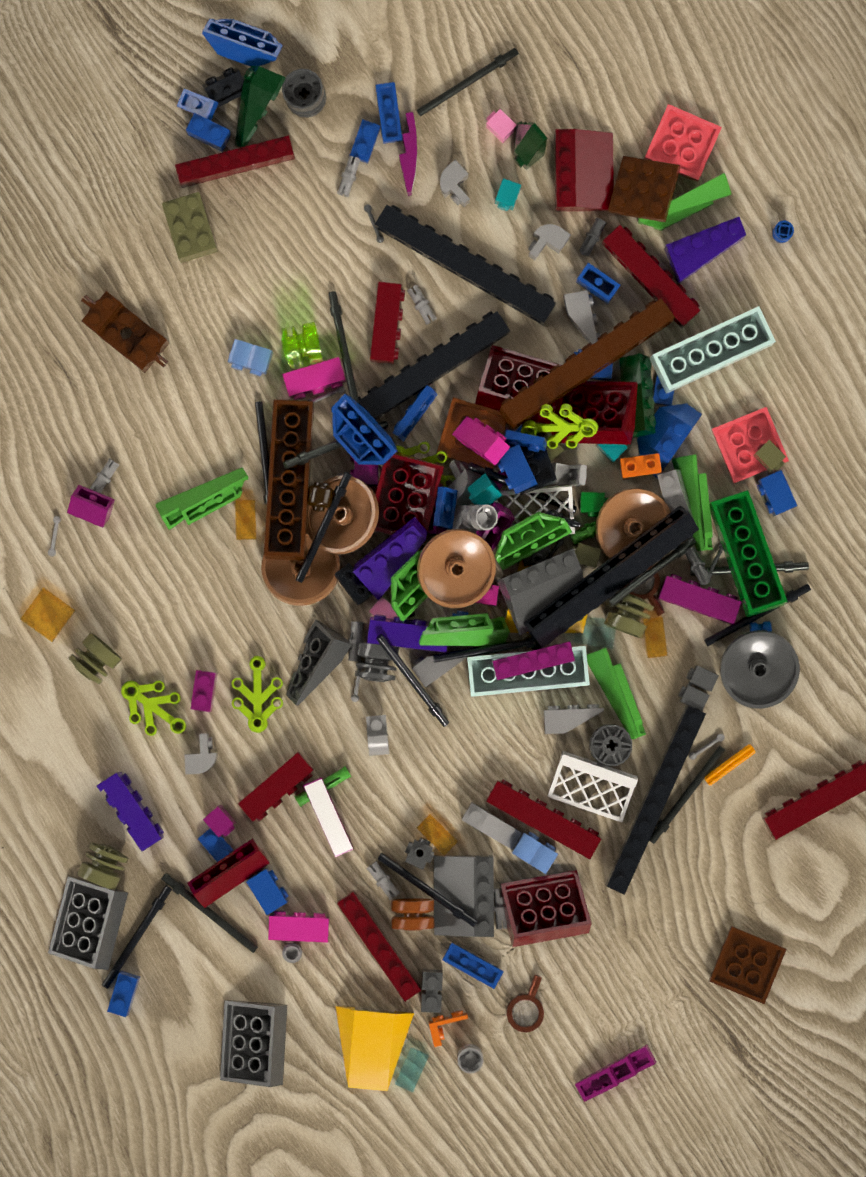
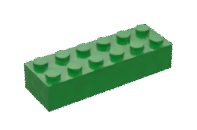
M749 490L711 502L710 513L746 617L784 606L787 603V599Z

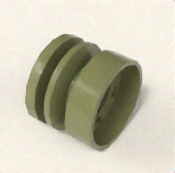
M629 594L621 600V604L617 603L614 605L618 609L617 613H607L603 624L626 634L643 638L647 626L641 623L640 619H650L651 616L643 613V611L653 612L654 606L648 604L644 599Z
M90 632L82 641L87 650L84 652L76 648L75 651L80 658L73 654L68 658L83 676L97 684H101L103 680L98 673L107 677L108 673L103 667L107 665L114 669L122 658L105 642Z
M91 842L88 848L96 853L86 852L85 855L93 861L92 863L82 862L77 875L99 886L116 890L121 877L114 873V870L123 871L125 867L118 863V861L127 863L129 858L113 847Z

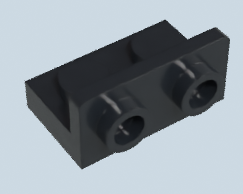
M230 67L222 72L223 75L217 78L212 76L206 79L205 84L202 85L209 99L218 102L217 108L241 96L244 80L237 68L233 69V67Z
M348 563L337 571L334 576L356 605H360L373 594L353 573L354 568Z

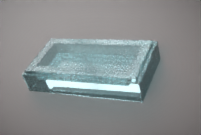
M585 624L583 633H575L574 643L613 649L616 629Z
M411 1047L395 1085L413 1092L429 1055Z

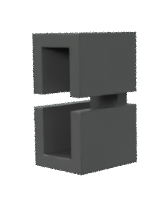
M695 666L694 669L690 668L686 677L689 679L686 687L682 686L678 694L681 697L679 702L703 711L710 695L693 688L692 685L694 684L712 692L719 675L700 666Z
M423 969L422 990L426 991H422L421 1012L441 1013L442 992L438 991H442L443 970Z

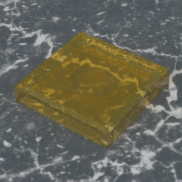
M43 587L20 620L53 642L76 610Z

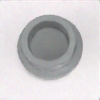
M296 943L287 944L282 951L283 958L289 963L298 962L302 957L301 947Z

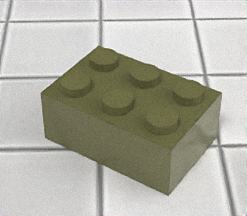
M200 192L162 203L177 256L181 263L218 252Z

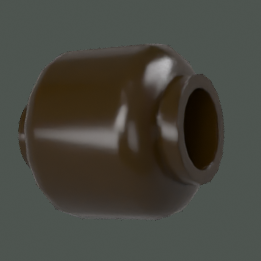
M314 482V485L309 487L307 504L313 507V511L324 512L325 508L331 506L334 490L329 487L330 484Z

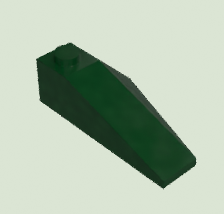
M251 66L247 69L244 75L245 80L241 94L235 138L236 147L247 146L258 128L257 121L267 114L266 107L270 100L275 101L286 77L260 66Z
M520 121L517 123L514 161L520 168L523 166L526 170L544 156L548 139L534 122L527 124V122Z

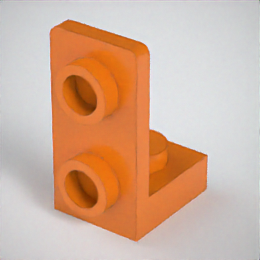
M658 453L620 459L623 480L662 472L660 455Z
M463 1010L452 1012L450 1017L444 1018L443 1015L432 1017V1021H429V1027L434 1047L442 1046L441 1040H445L443 1029L438 1028V1026L468 1019V1013H463Z

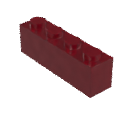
M378 282L370 362L394 364V359L398 360L399 348H396V340L401 338V328H398V321L403 319V309H400V302L405 300V290H402V284Z
M298 752L241 800L238 805L252 822L256 819L260 822L268 815L266 811L271 806L275 809L283 802L281 798L285 794L290 796L298 789L296 785L299 782H307L313 776L311 772L314 769Z
M252 838L187 882L194 897L206 908L269 865L270 862L264 851Z

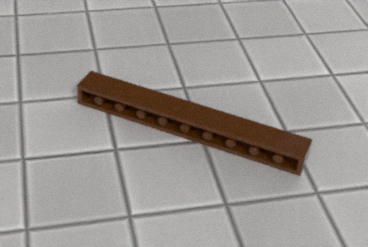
M662 299L658 301L652 300L645 306V310L634 312L629 317L630 320L625 323L623 321L619 322L613 327L614 330L609 334L605 332L597 338L598 341L594 344L588 343L581 349V353L570 355L565 360L566 363L561 366L557 364L550 369L548 375L545 377L541 375L536 378L532 386L529 388L524 386L517 392V396L506 398L501 403L502 406L499 412L512 430L540 413L542 405L553 404L670 325L675 316Z

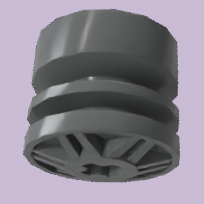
M302 68L294 70L286 76L282 85V93L291 112L303 118L313 117L320 113L326 104L327 96L319 76L309 69ZM304 93H308L307 99H303Z
M359 642L357 655L364 657L365 662H358L356 666L364 667V672L355 671V676L369 681H395L396 676L388 675L387 671H396L397 668L388 665L389 661L393 660L383 647L378 644ZM392 646L393 649H394V650L396 651V653L398 654V653H399V647H394V646Z
M606 724L598 727L592 733L589 740V749L597 762L606 766H617L629 758L632 752V739L624 728L618 725ZM609 740L617 744V746L613 747V751L606 747V744H609Z

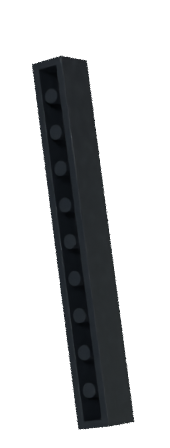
M386 204L375 223L376 229L544 326L556 305L552 296L546 293L540 294L535 286L529 283L526 285L521 283L520 278L512 273L508 275L502 272L503 268L493 263V265H490L483 256L471 254L466 246L462 244L457 246L452 243L453 240L447 235H438L433 227L427 224L423 226L418 223L419 220L412 215L407 217L401 213L402 210L397 206L392 205L390 207Z
M491 311L482 317L483 321L476 324V322H473L467 326L466 332L461 335L458 332L450 337L449 343L445 345L441 343L433 348L434 352L430 355L424 354L416 360L418 363L413 366L409 364L400 370L401 374L396 377L391 375L383 381L385 384L379 388L374 386L367 391L368 395L363 398L358 397V404L377 420L417 394L426 385H431L510 334V329L498 311L495 313Z
M682 506L677 507L526 621L524 626L533 640L541 648L549 645L572 625L582 620L584 616L598 608L608 598L614 596L617 591L630 584L633 579L644 573L650 566L660 561L686 539L692 537L699 528L690 512Z
M685 706L606 881V887L625 895L706 713L691 706Z

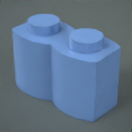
M234 339L228 363L232 364L231 368L240 371L243 368L249 369L250 374L261 377V374H267L273 351Z
M531 832L528 835L523 833L511 853L546 874L558 856L555 852L556 848L547 842L545 845L538 842L539 837Z

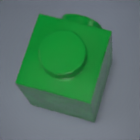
M581 492L579 513H588V517H597L601 507L608 500V498H605V493Z

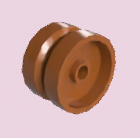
M402 898L391 900V911L404 913V915H396L391 918L392 929L418 931L435 928L434 917L422 914L434 911V899Z

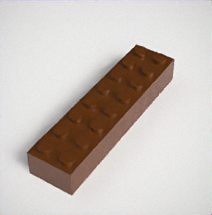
M274 400L264 544L265 559L305 560L308 520L307 497L310 487L311 459L308 463L303 465L297 464L288 469L284 467L283 462L296 457L298 453L312 450L313 401Z

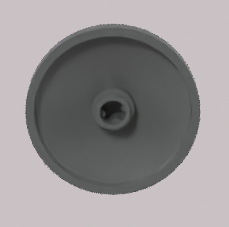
M766 630L750 631L738 636L728 645L720 663L721 680L728 694L741 705L756 709L772 707L784 701L796 687L800 674L799 659L792 645L779 634Z

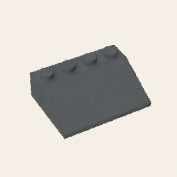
M571 549L497 580V583L519 635L528 632L524 626L526 621L584 577L575 551Z
M493 855L434 856V890L456 906L460 905L466 909V913L478 920L477 924L472 927L464 920H459L453 916V912L434 900V935L494 937Z
M68 876L48 953L93 969L109 970L128 892L119 889H108L86 880Z
M225 1000L220 1080L264 1087L283 1085L287 1005Z

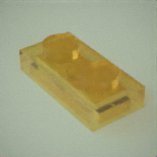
M235 500L236 540H257L256 501Z
M663 617L643 619V624L647 626L644 633L647 658L668 656Z
M431 814L416 827L444 856L458 842Z

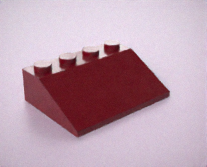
M555 129V211H608L614 190L613 133L581 129Z
M492 345L475 404L500 411L501 403L506 398H514L518 395L517 392L521 388L532 386L536 378L541 375L544 377L548 375L550 369L556 366L557 363ZM557 401L551 404L553 412L555 411ZM540 413L529 419L542 424H551V420L542 417Z
M585 381L557 401L554 413L568 423H574L568 417H562L559 413L561 405L569 404L572 406V412L581 418H589L596 421L598 424L597 433L592 437H583L578 442L580 444L631 445L635 429L638 384L637 382ZM578 431L570 432L559 443H566L567 437L575 435Z
M396 452L382 467L375 495L378 501L379 517L374 531L392 535L414 517L428 531L444 466Z
M577 870L500 884L507 929L512 947L589 933L592 923Z

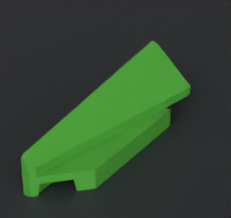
M725 173L672 200L666 222L638 218V224H644L662 231L712 206L714 200L731 195Z
M696 454L673 458L674 470H681L693 518L699 528L692 536L696 540L695 548L697 551L713 550L711 539L713 531L706 473L698 474Z
M239 468L163 500L155 506L168 530L184 519L190 525L240 498L243 492L242 486L244 481L248 480L249 477L244 468Z
M488 613L433 618L430 621L426 630L422 632L419 644L430 646H488L505 643L510 631L504 617L490 619Z
M607 648L587 654V663L624 729L630 734L631 739L646 735L641 716L621 663L612 665Z

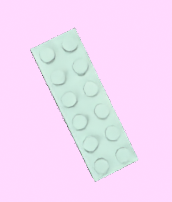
M758 306L653 354L650 357V361L667 394L766 349L776 341Z
M586 646L572 647L575 661L501 680L496 679L492 661L526 652L467 657L471 697L590 685Z

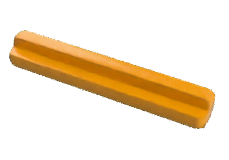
M748 744L707 774L704 780L708 785L714 784L755 754V749L752 745Z

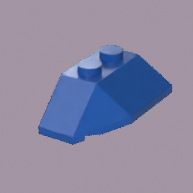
M209 19L202 31L203 36L218 55L248 66H262L276 61L283 46L270 32L235 19Z
M344 394L331 407L333 413V436L359 465H384L397 452L392 438L369 412L349 395Z
M686 403L659 407L654 414L656 433L640 436L637 439L639 455L658 453L663 472L702 414ZM661 473L651 474V475H653L654 477H656V478L658 479L657 475H659V474H661Z

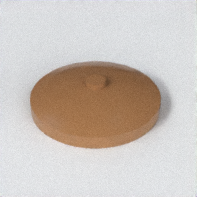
M343 475L329 478L323 483L330 484L329 487L335 490L336 485L339 486ZM352 476L346 487L347 492L344 498H341L319 548L329 553L347 554L359 549L370 539L377 526L379 517L377 498L373 490L365 482ZM308 505L307 533L312 541L328 508H325L324 512L313 511V507Z
M639 488L625 489L611 496L601 507L595 527L596 538L603 553L610 559L671 513L669 507L656 494Z
M465 529L447 530L436 535L423 548L417 565L418 581L424 593L438 605L447 608H463L479 601L490 589L496 573V561L491 547L479 535Z
M308 533L306 537L305 557L313 542L310 539ZM318 548L303 583L295 579L304 561L265 559L263 556L261 571L264 583L270 593L284 603L296 606L316 603L328 596L338 582L334 574L341 569L339 555Z

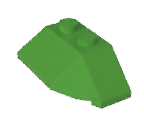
M537 512L503 531L495 558L501 569L504 570L569 535L572 531L564 518Z
M419 550L391 577V606L401 621H404L428 597L422 590L417 576L418 560L422 552Z

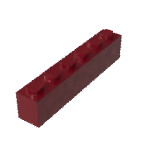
M288 135L175 164L180 185L182 188L294 160L295 156Z
M619 225L603 240L602 245L655 301L659 299L664 301L675 316L674 321L682 329L701 311L699 303L694 298L690 299L685 294L687 292L685 288L672 280L673 276L668 270L665 269L663 271L656 257L653 255L649 256L645 252L646 247L640 241L636 242L631 237L633 234L627 227L623 228Z
M859 760L851 765L852 769L846 772L843 769L835 773V778L828 781L825 779L817 783V788L814 790L806 789L799 793V798L795 800L790 798L782 803L783 807L777 810L774 807L766 811V816L762 819L772 838L777 840L866 790V761L862 762V760Z
M504 779L501 782L496 781L486 802L584 857L591 859L601 841V838L598 837L599 832L590 827L588 830L580 827L582 823L574 818H571L569 821L563 817L565 813L556 808L553 811L546 808L547 803L538 798L536 801L530 799V794L522 789L519 791L512 789L513 784Z
M353 890L340 899L337 905L404 1002L420 992V985Z

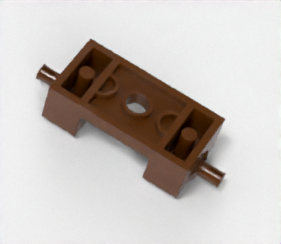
M105 291L101 298L95 302L87 295L82 298L81 302L89 307V311L82 319V322L142 372L146 373L155 361L163 368L166 366L165 364L169 361L160 354L169 345L168 340L128 310L114 296ZM129 328L132 330L130 338L125 339L121 336L123 329Z

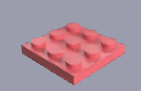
M668 104L644 159L679 165L680 175L698 182L722 127Z
M767 407L711 429L733 484L767 471L753 455L768 440L786 456L782 461L784 463L789 461Z

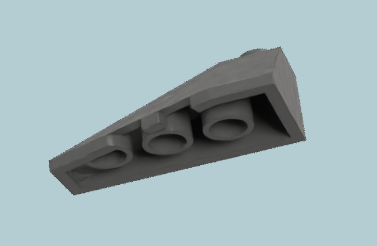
M318 620L314 621L305 636L304 643H306L303 654H299L298 660H300L298 670L292 675L286 696L297 706L339 665L352 645L343 635Z

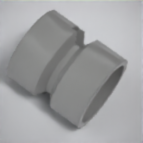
M469 505L463 510L461 520L465 528L469 530H491L498 521V515L495 508L491 505Z
M466 1044L460 1048L457 1055L460 1069L469 1074L480 1070L483 1065V1054L478 1046Z

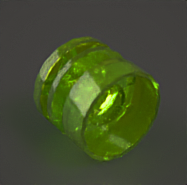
M315 321L302 324V333L298 334L295 326H291L293 333L291 336L288 334L287 327L282 328L281 342L284 356L290 369L295 368L294 359L298 358L300 367L303 366V357L306 356L310 365L323 362Z

